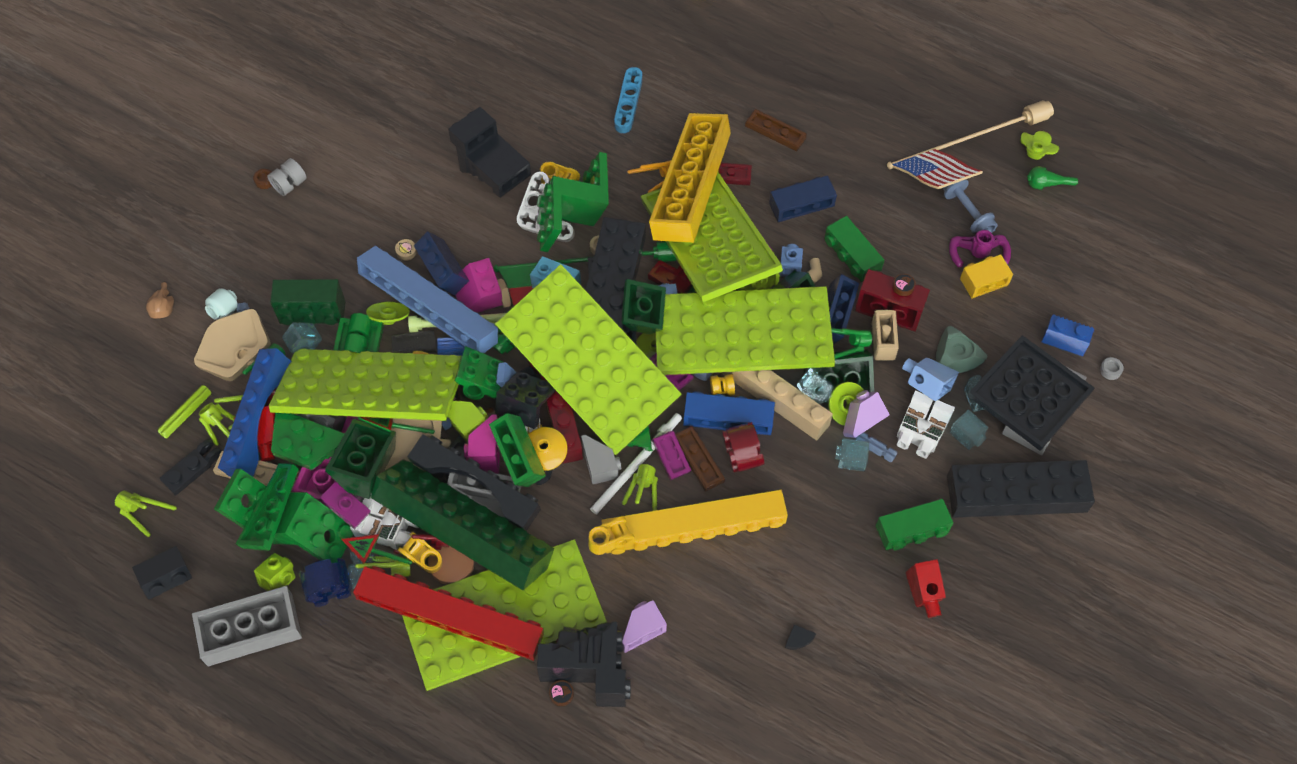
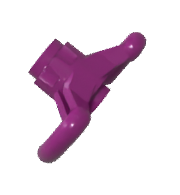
M988 230L978 231L973 237L955 236L950 240L949 253L957 267L963 266V261L958 255L957 247L969 249L973 256L982 259L990 254L992 248L1000 245L1003 248V258L1007 265L1011 258V248L1007 238L1003 235L993 236Z

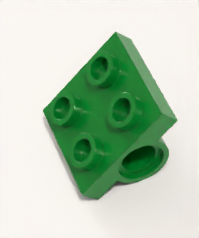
M354 313L350 316V319L340 318L333 350H348L356 353L365 351L379 352L384 324L369 319L368 315L362 313Z
M465 346L454 381L464 386L463 393L470 399L478 400L483 398L484 395L496 398L497 392L500 389V386L496 383L498 365L504 362Z

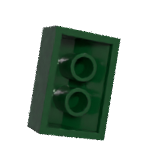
M864 349V352H856L835 359L834 367L804 368L808 397L818 404L828 403L833 389L844 382H853L860 385L864 390H868V392H874L873 355L868 349Z
M353 419L329 461L326 472L347 493L370 499L376 476L384 472L395 451L396 432H388L369 423Z

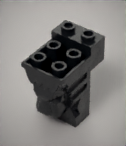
M481 107L469 112L466 117L459 122H455L448 129L450 142L456 146L460 171L472 174L473 177L478 176L480 181L492 187L493 192L501 198L531 176L530 163L498 134L496 120Z
M617 622L599 624L597 628L585 627L582 630L564 627L558 633L556 644H538L537 670L540 682L564 680L567 682L596 683L595 696L597 707H626V699L631 697V678H626V669H622V654H617V652H622V630H618Z

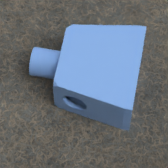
M908 358L902 368L911 374L908 380L909 385L934 401H937L951 391L959 374L958 371L930 358H925L919 363Z

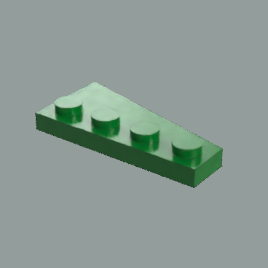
M278 464L236 545L242 549L270 551L299 468L293 464Z

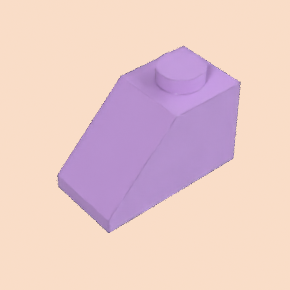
M862 391L856 395L857 399L850 403L843 430L845 437L856 438L889 416L878 392Z
M653 600L648 603L646 601L641 602L632 610L622 641L624 653L666 632L667 624Z

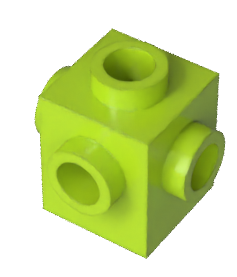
M273 553L254 570L259 586L267 591L287 586L296 578L293 571V563L287 557H281L276 553Z

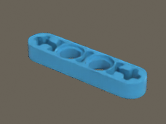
M631 67L625 72L614 119L615 129L619 133H627L632 129L642 86V71L636 67ZM633 76H636L634 83H632L631 78ZM627 90H634L636 93L628 95L625 92ZM624 105H630L632 109L623 110L622 107ZM623 117H625V118H626V122H625L624 125H621V124H622V121H623Z

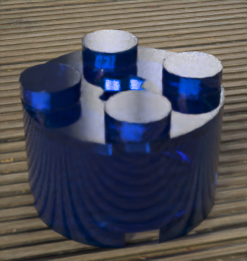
M337 558L338 563H331V559L318 561L306 566L305 573L299 572L307 602L314 603L315 607H320L328 604V599L335 597L337 599H344L351 596L352 584L344 559Z

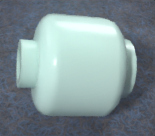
M217 289L205 300L207 314L213 319L230 316L237 310V296L231 290Z

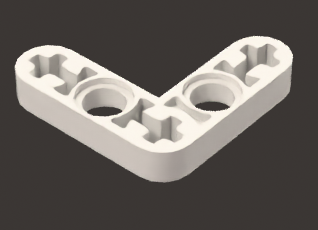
M536 172L532 175L517 215V223L520 227L536 234L540 230V225L537 224L539 207L537 205H529L528 200L531 196L538 197L542 195L537 192L538 184L536 180H541L543 177L545 184H540L539 191L542 193L546 183L549 184L550 179L544 172ZM529 215V218L536 222V228H534L535 225L531 222H527L525 225L522 219L527 218ZM562 221V230H565L567 227L570 233L565 234L564 237L560 233L556 240L569 242L573 239L575 231L571 224Z

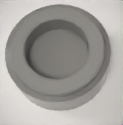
M1113 357L1106 358L1100 366V373L1109 380L1118 379L1124 370L1122 362Z

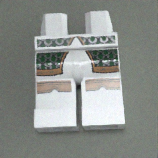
M915 391L897 434V446L905 450L908 449L910 443L919 447L916 454L926 459L931 452L934 453L955 407L937 400L926 421L925 418L933 400L925 394Z
M371 497L370 499L364 498L362 502L371 510L370 514L355 530L350 527L355 537L380 534L376 543L390 546L393 549H398L399 546L403 547L411 537L410 532L406 531L408 526L419 528L371 499Z

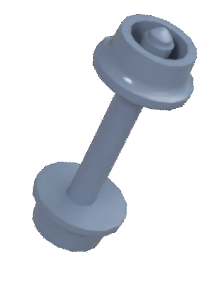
M967 179L943 187L945 198L952 199L957 196L975 221L970 227L972 233H977L981 230H988L991 233L995 231L998 225L994 220V214L986 213L981 215L964 193L969 183Z

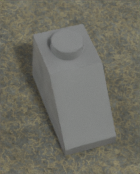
M582 435V448L592 485L617 479L618 470H621V463L619 457L614 456L613 449L587 435Z

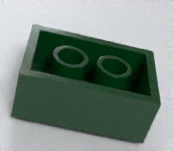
M338 279L273 280L270 303L279 324L335 325L340 322V318H344L346 301Z

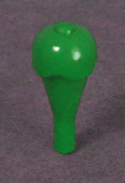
M1041 166L1032 168L1027 175L1029 186L1037 190L1061 184L1074 186L1078 184V178L1061 176Z

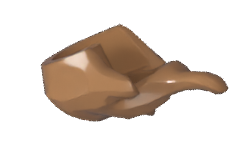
M166 282L161 283V290H157L147 301L146 309L150 318H164L173 312L174 299L172 296H167L169 291L167 290Z

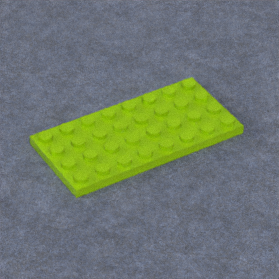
M719 172L717 173L694 243L666 241L702 302L783 271L782 264ZM661 188L641 196L642 203L650 216Z
M561 264L495 324L609 448L613 449L615 455L622 451L682 395Z
M827 286L731 291L705 302H702L697 293L666 294L663 330L656 332L657 368L664 375L834 367L835 358Z
M296 349L291 359L292 362L287 367L269 404V409L271 413L446 421L459 385L454 380L461 356Z
M575 539L554 546L553 548L555 549L548 569L524 590H521L490 570L434 589L437 592L438 589L448 591L452 594V597L458 599L461 597L469 598L474 601L473 604L481 607L483 604L492 606L496 609V612L505 614V612L515 614L519 617V620L527 622V620L538 622L544 629L541 644H556L558 633L564 627L582 630L585 627L597 628V625L607 623ZM402 615L427 691L521 657Z

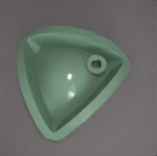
M948 326L944 330L937 347L936 362L962 373L978 367L987 359V354L961 331L953 326Z

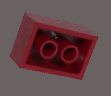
M868 269L860 289L855 312L873 317L876 310H895L897 326L916 332L930 289L924 288L921 285H915L912 294L901 296L893 290L894 277L885 275L880 271Z

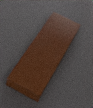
M757 109L752 112L745 122V127L796 152L807 137V133Z
M693 426L675 434L690 468L705 492L725 482L724 476Z

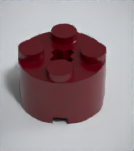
M752 422L722 431L727 453H729L734 473L765 465L763 454H760L761 446Z

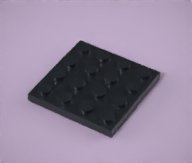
M1022 335L971 389L968 397L1041 451L1090 396L1095 387Z

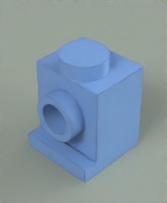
M788 244L786 247L782 246L780 263L782 264L783 271L779 272L781 277H787L793 271L801 272L803 248H799L796 244Z

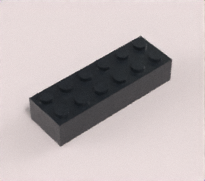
M604 217L586 292L624 331L625 325L621 321L625 280L636 281L646 238V223Z
M1087 460L951 465L947 474L953 518L1088 513L1095 503Z

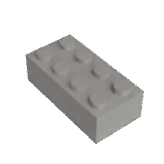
M287 586L192 613L200 658L207 666L302 639L293 595Z

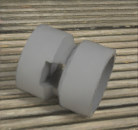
M292 158L282 163L281 169L277 168L267 175L270 184L282 196L290 193L294 189V185L299 186L307 179L304 170Z

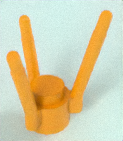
M672 160L641 165L640 168L628 170L627 173L633 174L659 169L661 176L666 177ZM664 181L654 186L648 193L660 189Z

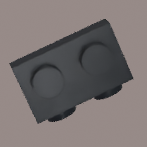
M517 372L497 392L495 414L501 417L506 413L520 416L524 426L535 429L539 425L540 407L556 390L546 380L535 378L527 373Z

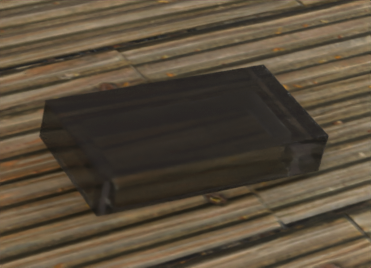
M434 330L391 335L392 353H412L413 351L437 352Z

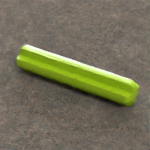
M201 385L157 429L158 433L162 437L168 438L211 395L209 388Z

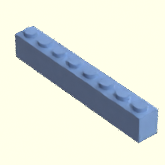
M374 246L357 257L358 274L462 345L485 353L498 343V327L495 324L487 321L477 312L472 311L462 302L454 299L446 291L441 290L431 281L426 280L416 271L411 270L401 261L390 256L386 251Z

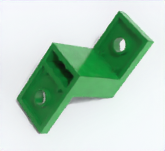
M599 152L596 158L592 159L589 169L583 174V182L553 176L549 184L546 183L544 192L537 199V207H539L537 224L540 225L537 241L540 242V251L548 252L562 231V220L595 226L609 205L607 153Z
M235 469L214 510L244 529L266 486L244 470ZM290 492L272 544L298 545L329 567L336 568L347 547L341 539L351 538L353 532L349 524L307 492ZM243 495H247L249 499L246 507L241 502ZM327 530L330 532V539L328 542H326L324 538V533Z

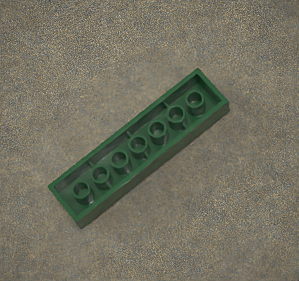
M403 459L376 476L371 499L521 590L527 588L548 569L555 548L509 522L506 518L492 512L486 506L455 490L449 484L443 483L430 473L416 467L413 463Z

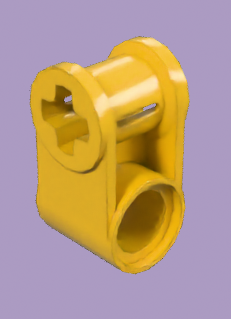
M545 162L540 168V172L546 173L550 180L553 176L576 181L580 179V174L575 169L567 168L554 162ZM542 177L540 180L541 184H545V181Z
M619 517L606 524L594 527L589 532L588 546L590 551L596 555H601L632 543L635 538L633 534H630L626 526V518ZM596 538H602L604 542L599 544L594 542L593 540Z
M410 537L405 545L397 550L405 558L411 560L428 573H435L442 567L440 553L428 545L425 540L412 539ZM428 556L437 557V565L434 567L426 566V558Z

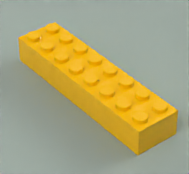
M689 113L649 220L653 240L694 243L731 134L728 114Z

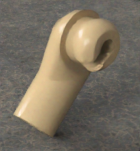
M813 258L809 261L811 270L808 273L814 283L822 277L819 258Z

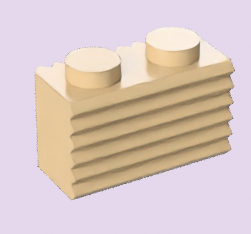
M876 310L871 323L874 359L895 360L899 349L896 311Z

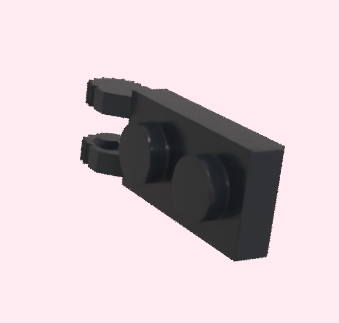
M207 439L159 479L176 496L211 467L210 465L219 458L222 450L216 447L204 459L202 456L214 444L211 439Z

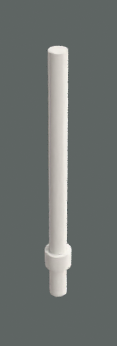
M675 413L666 424L661 425L654 438L672 431L682 420V417ZM651 440L652 449L654 451L656 448ZM644 448L594 503L590 510L597 515L653 451L649 452Z

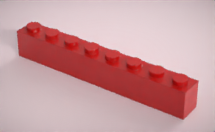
M364 566L353 591L357 600L515 655L535 660L538 644H541L544 636V629L538 622L532 620L524 622L519 620V617L509 612L501 614L496 612V609L492 606L483 604L481 607L473 604L474 601L469 598L461 597L458 599L452 597V594L448 591L438 589L437 592L429 589L430 587L425 583L417 581L414 584L408 582V579L402 575L394 574V576L385 574L386 571L379 567L373 566L371 569Z

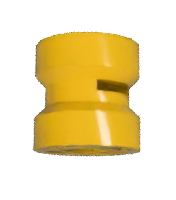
M726 374L724 377L710 376L711 394L735 395L733 374Z

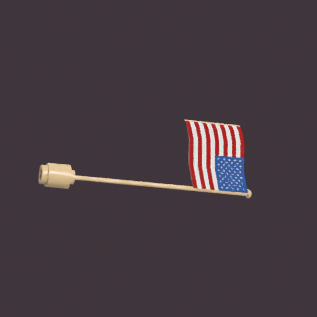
M1043 100L1025 106L1021 117L892 163L889 161L887 167L903 171L923 184L936 189L982 174V170L970 167L955 157L939 150L1024 120L1029 125L1048 120L1054 114L1053 106L1049 101Z

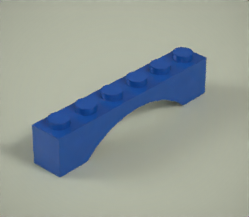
M277 348L259 349L218 466L221 471L232 477L235 469H242L252 477L254 476L259 461L257 435L261 413L270 394L279 385L287 367L292 362Z

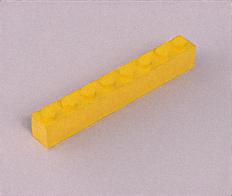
M782 490L620 516L626 518V526L635 539L629 545L606 552V554L612 553L617 555L631 549L641 551L655 545L665 547L679 541L680 543H688L696 538L711 539L720 534L730 536L744 530L754 532L768 526L771 528L780 527L786 524L788 516ZM619 517L602 519V525Z

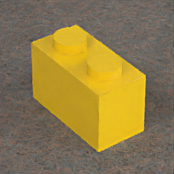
M1002 255L989 256L979 263H970L965 266L960 280L973 299L1008 286L1013 273Z

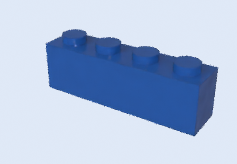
M687 392L683 426L726 430L752 422L757 434L771 435L775 402L767 399L752 400L742 396L734 398L726 397L722 394L707 395L702 392Z

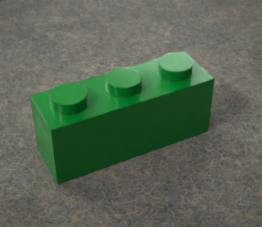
M847 216L827 226L824 238L826 244L835 250L840 261L846 263L854 277L863 282L868 269L882 271L883 257Z
M506 413L489 424L514 485L529 487L546 477L520 416Z
M940 499L878 518L876 528L885 550L892 548L893 550H899L909 543L920 544L930 537L936 536V538L947 535L953 525V520L944 500Z

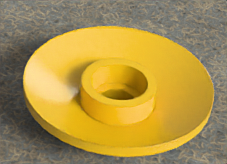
M542 427L528 434L544 471L555 469L564 461L567 455V442L559 431L549 427ZM546 443L548 444V447L546 449H541L540 445Z

